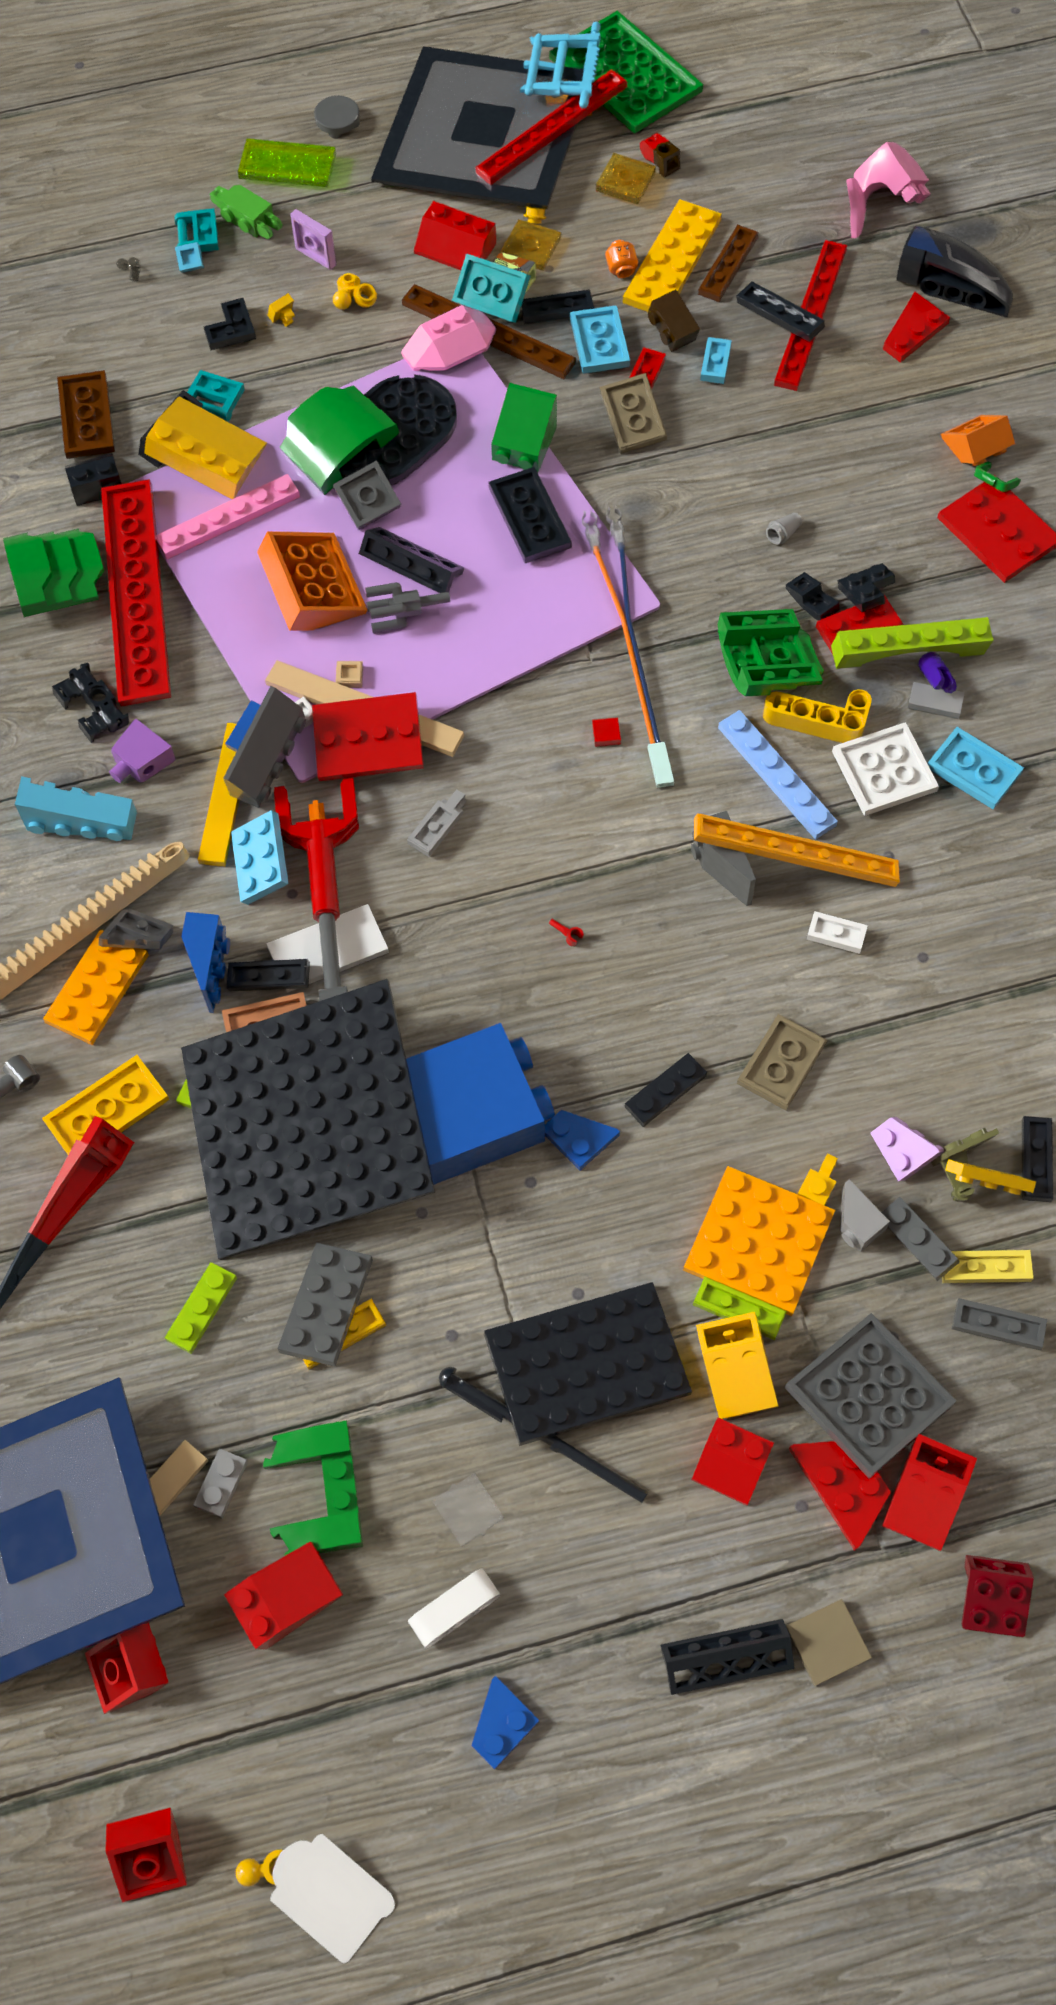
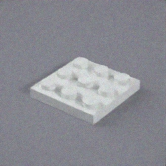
M906 722L833 746L832 753L864 816L938 791L939 785Z

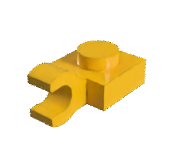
M827 1153L819 1172L810 1168L798 1195L825 1205L837 1182L829 1177L838 1158Z

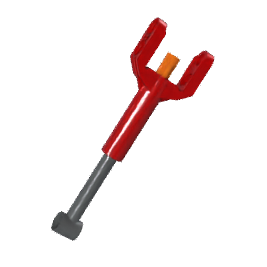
M345 778L340 784L344 819L340 820L338 818L325 819L324 803H318V800H314L313 804H308L310 821L296 822V825H292L287 789L285 786L274 787L275 810L279 815L282 840L294 848L307 851L313 919L319 922L325 989H319V1001L348 992L347 986L341 987L335 925V921L340 917L334 848L347 842L359 829L353 778Z

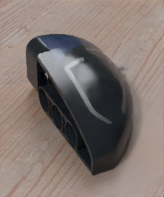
M918 225L913 227L901 254L896 281L917 286L919 283L921 291L928 296L1007 318L1013 302V292L999 270L984 255L965 242L948 234Z

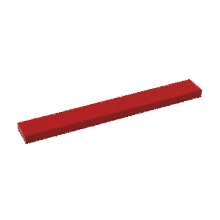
M611 69L592 83V96H589V103L586 108L580 107V96L575 95L476 166V174L488 184H494L627 88V81Z
M828 240L824 241L801 308L821 319L824 317L848 246ZM791 333L774 380V386L793 391L798 390L816 336L808 342Z

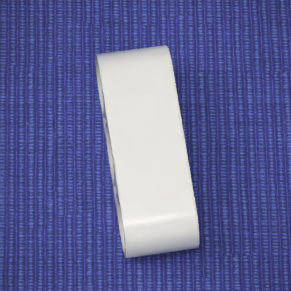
M481 1568L414 1614L408 1620V1623L423 1646L428 1648L489 1606L501 1594L484 1569Z

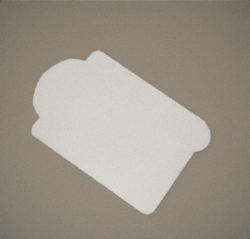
M323 1834L317 1835L312 1843L300 1840L291 1844L279 1854L276 1860L272 1877L277 1888L271 1894L270 1900L342 1963H347L379 1920L393 1912L395 1903L392 1894Z

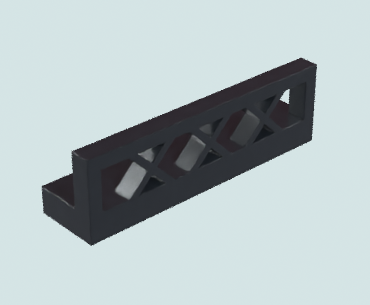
M381 527L365 531L358 553L438 593L449 592L454 577L462 575L464 567Z
M783 1619L660 1645L671 1695L795 1669L791 1638ZM784 1649L785 1660L772 1662L767 1659L772 1651ZM750 1656L755 1659L752 1665L747 1668H740L736 1665L743 1657ZM719 1663L724 1666L719 1674L710 1675L705 1672L711 1664ZM689 1670L693 1673L688 1680L676 1683L674 1672Z

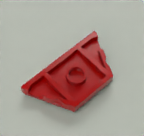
M835 1441L791 1445L789 1450L853 1550H857L891 1491L878 1472L869 1479Z

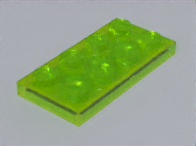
M246 138L238 168V177L244 180L328 188L336 157V147Z

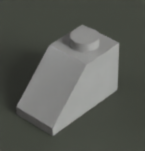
M849 1179L845 1182L842 1190L840 1231L843 1233L844 1241L850 1247H856L861 1252L886 1231L890 1221Z

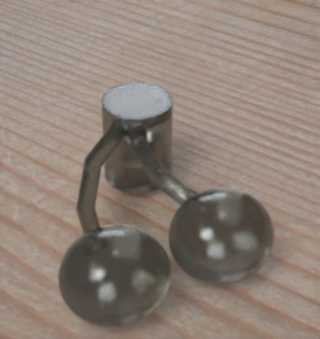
M131 257L128 261L124 258L118 259L116 262L119 269L131 267L129 279L135 282L138 281L141 270L139 259L136 257Z

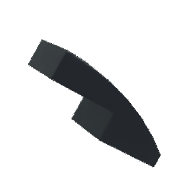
M805 572L785 585L786 590L795 601L817 621L827 618L840 610L839 602L823 592L821 583Z

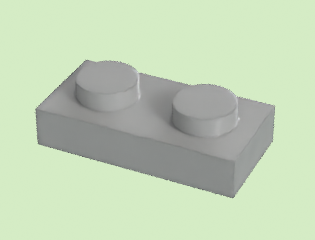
M219 1448L193 1506L223 1519L248 1464L247 1459Z

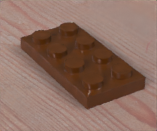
M105 370L57 377L66 458L71 459L115 452Z

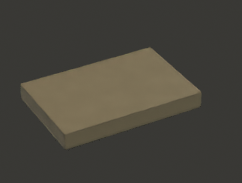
M646 373L600 387V393L620 454L667 440V434Z
M778 1014L738 1078L737 1084L776 1106L787 1110L827 1044V1040Z

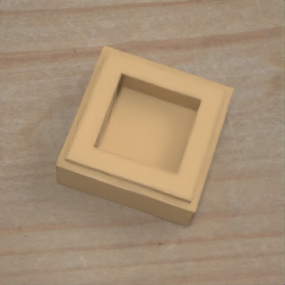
M337 661L335 683L348 688H362L363 661Z

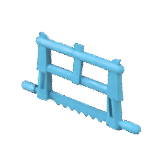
M594 22L592 24L590 34L542 35L538 33L535 37H530V42L533 45L530 61H524V69H529L526 85L521 87L520 93H525L527 96H532L533 94L560 96V94L580 96V107L586 108L589 103V96H592V82L595 81L594 77L596 76L594 72L597 71L595 67L597 66L596 62L599 56L597 52L600 51V23ZM542 47H558L556 63L539 61ZM567 48H587L582 81H562ZM538 69L554 71L553 81L535 83Z

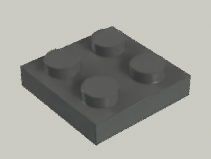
M377 461L333 484L336 493L357 530L402 507L401 502Z

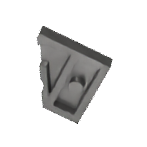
M125 907L99 936V946L161 949L173 934V925Z

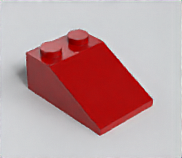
M311 1541L252 1574L224 1594L254 1648L262 1650L269 1649L344 1595Z

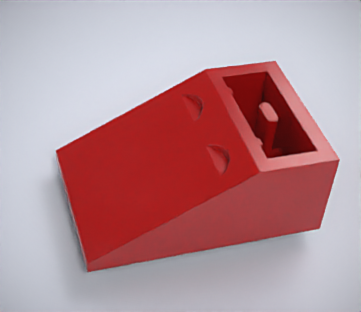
M918 1434L912 1443L882 1526L941 1551L967 1489L977 1458Z

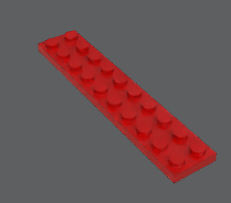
M150 479L101 488L118 702L123 707L171 698L152 483Z

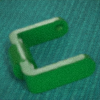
M989 461L976 467L975 477L1002 492L1018 487L1021 482L1019 478L1004 482L987 472L992 466V463Z

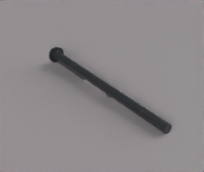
M446 1367L440 1372L439 1383L444 1389L457 1395L502 1423L503 1418L512 1423L506 1405L455 1375L457 1370L455 1367ZM557 1436L541 1440L549 1444L552 1451L563 1454L637 1501L643 1503L648 1492Z

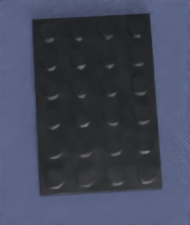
M653 1282L484 1330V1337L519 1446L686 1397L692 1393Z

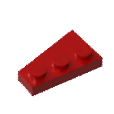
M915 291L885 340L883 350L901 363L949 324L950 317Z

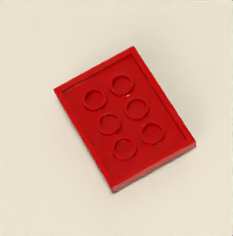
M985 482L938 512L937 518L1004 583L1056 548V532L1011 490L1002 492Z
M416 692L312 705L319 782L424 769Z

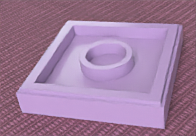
M295 209L290 215L296 249L332 270L336 266L332 230Z

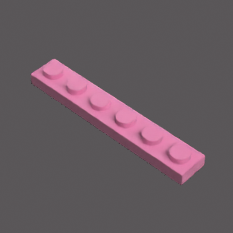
M286 474L156 535L158 546L168 560L300 498L299 490L289 475Z

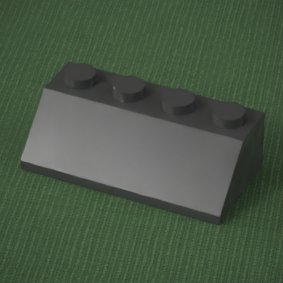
M270 686L223 778L230 796L257 808L260 807L262 801L266 802L272 789L270 785L274 778H279L283 769L282 762L285 756H289L293 751L295 745L293 740L297 732L301 733L306 724L303 708L273 686Z

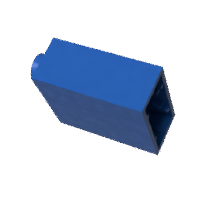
M501 1023L406 1059L434 1185L545 1142V1120L555 1117L553 1105L543 1085L530 1089L523 1073L533 1068L528 1048L522 1037L509 1041Z

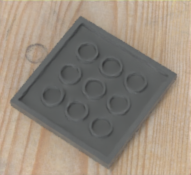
M872 1313L792 1378L785 1386V1389L869 1479L914 1441L918 1434H922L956 1403V1400Z

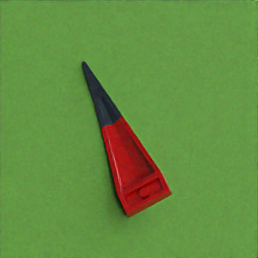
M95 1116L81 1141L76 1139L0 1285V1309L59 1232L122 1166L135 1143L104 1119Z

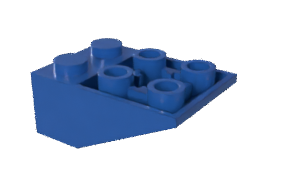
M186 912L181 937L209 1013H214L215 1004H219L221 999V988L218 986L220 979H224L226 965L223 959L224 954L229 953L230 938L226 937V926L222 925L219 915Z

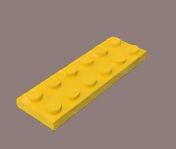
M679 199L624 293L623 303L648 312L652 300L675 289L680 294L721 222L722 213Z

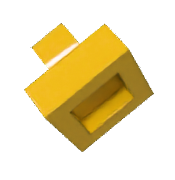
M287 293L269 305L267 316L272 323L280 319L283 325L287 327L294 322L292 319L295 317L292 311L294 300L290 294Z

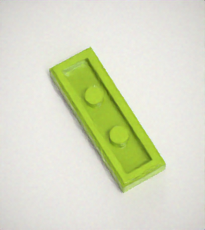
M704 1277L693 1302V1306L724 1319L755 1312L761 1334L773 1340L776 1339L787 1312L707 1277Z

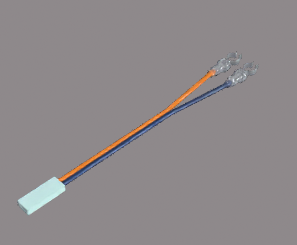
M615 506V513L620 518L618 522H613V520L608 518L610 514V508L608 507L606 520L611 524L610 534L614 538L615 546L620 552L625 615L600 555L601 543L600 531L596 525L597 516L591 509L590 516L596 521L592 526H589V524L583 521L586 517V512L584 511L582 525L586 528V540L589 542L590 548L597 558L621 619L650 740L647 749L657 788L673 786L674 778L665 742L660 741L630 616L625 561L626 541L624 525L621 522L622 513Z

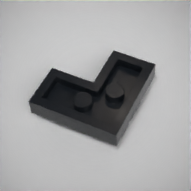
M244 298L221 303L225 321L203 326L210 351L256 339Z
M883 563L876 564L868 569L839 579L838 589L861 612H865L885 604V596L879 589L894 584L895 574Z

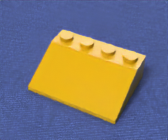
M179 396L157 419L147 435L145 454L224 496L234 499L265 449L267 442Z

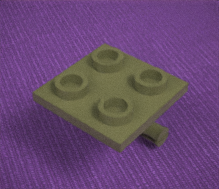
M983 1128L970 1134L962 1142L960 1139L943 1148L944 1153L931 1161L933 1167L941 1163L954 1189L951 1193V1197H955L953 1198L954 1201L968 1200L973 1194L974 1188L971 1189L972 1184L955 1180L956 1174L945 1170L948 1159L968 1164L967 1151L998 1135L999 1131L997 1128L990 1132Z

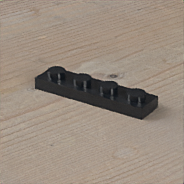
M753 281L736 295L737 303L808 342L825 328V321L820 317Z

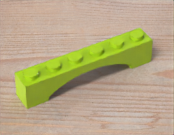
M984 617L838 631L831 648L836 669L861 667L862 664L881 658L915 652H951L959 654V657L984 655L994 640L989 619Z

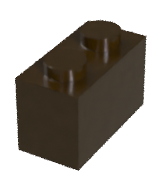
M676 289L652 300L648 310L649 321L653 326H656L660 333L661 341L669 347L671 352L696 341L700 327Z

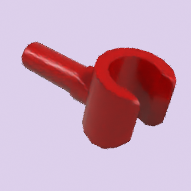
M553 918L549 921L551 926L566 936V942L569 946H576L578 943L571 935L574 934L583 939L584 933L581 928L572 927L569 929Z

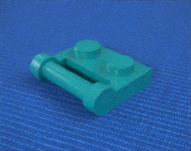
M215 208L184 211L175 214L174 221L178 229L179 242L177 247L198 242L201 252L219 250ZM188 223H193L194 240L188 241L187 238Z
M200 370L187 393L194 398L200 396L224 404L223 407L200 401L203 403L202 409L229 422L232 412L245 388L244 383Z

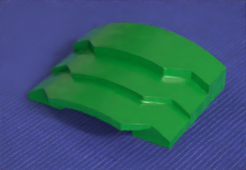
M354 385L344 389L324 387L305 400L288 417L287 436L280 445V449L326 495L334 488L333 484L343 479L338 470L372 441L382 448L400 432L397 425Z
M78 528L56 534L52 531L29 536L27 532L3 538L11 574L24 617L99 600L95 583L103 574L104 568L93 533L82 532Z
M793 609L720 613L717 626L723 658L735 687L745 697L770 695L772 690L796 689L797 686L822 685L823 680L821 676L825 670L816 656L810 635L800 629Z

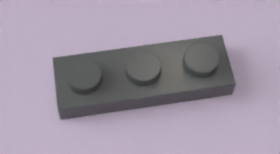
M901 1197L897 1198L881 1212L890 1221L888 1225L889 1230L937 1281L959 1263V1259Z
M958 1298L952 1330L1041 1350L1044 1343L1047 1319Z

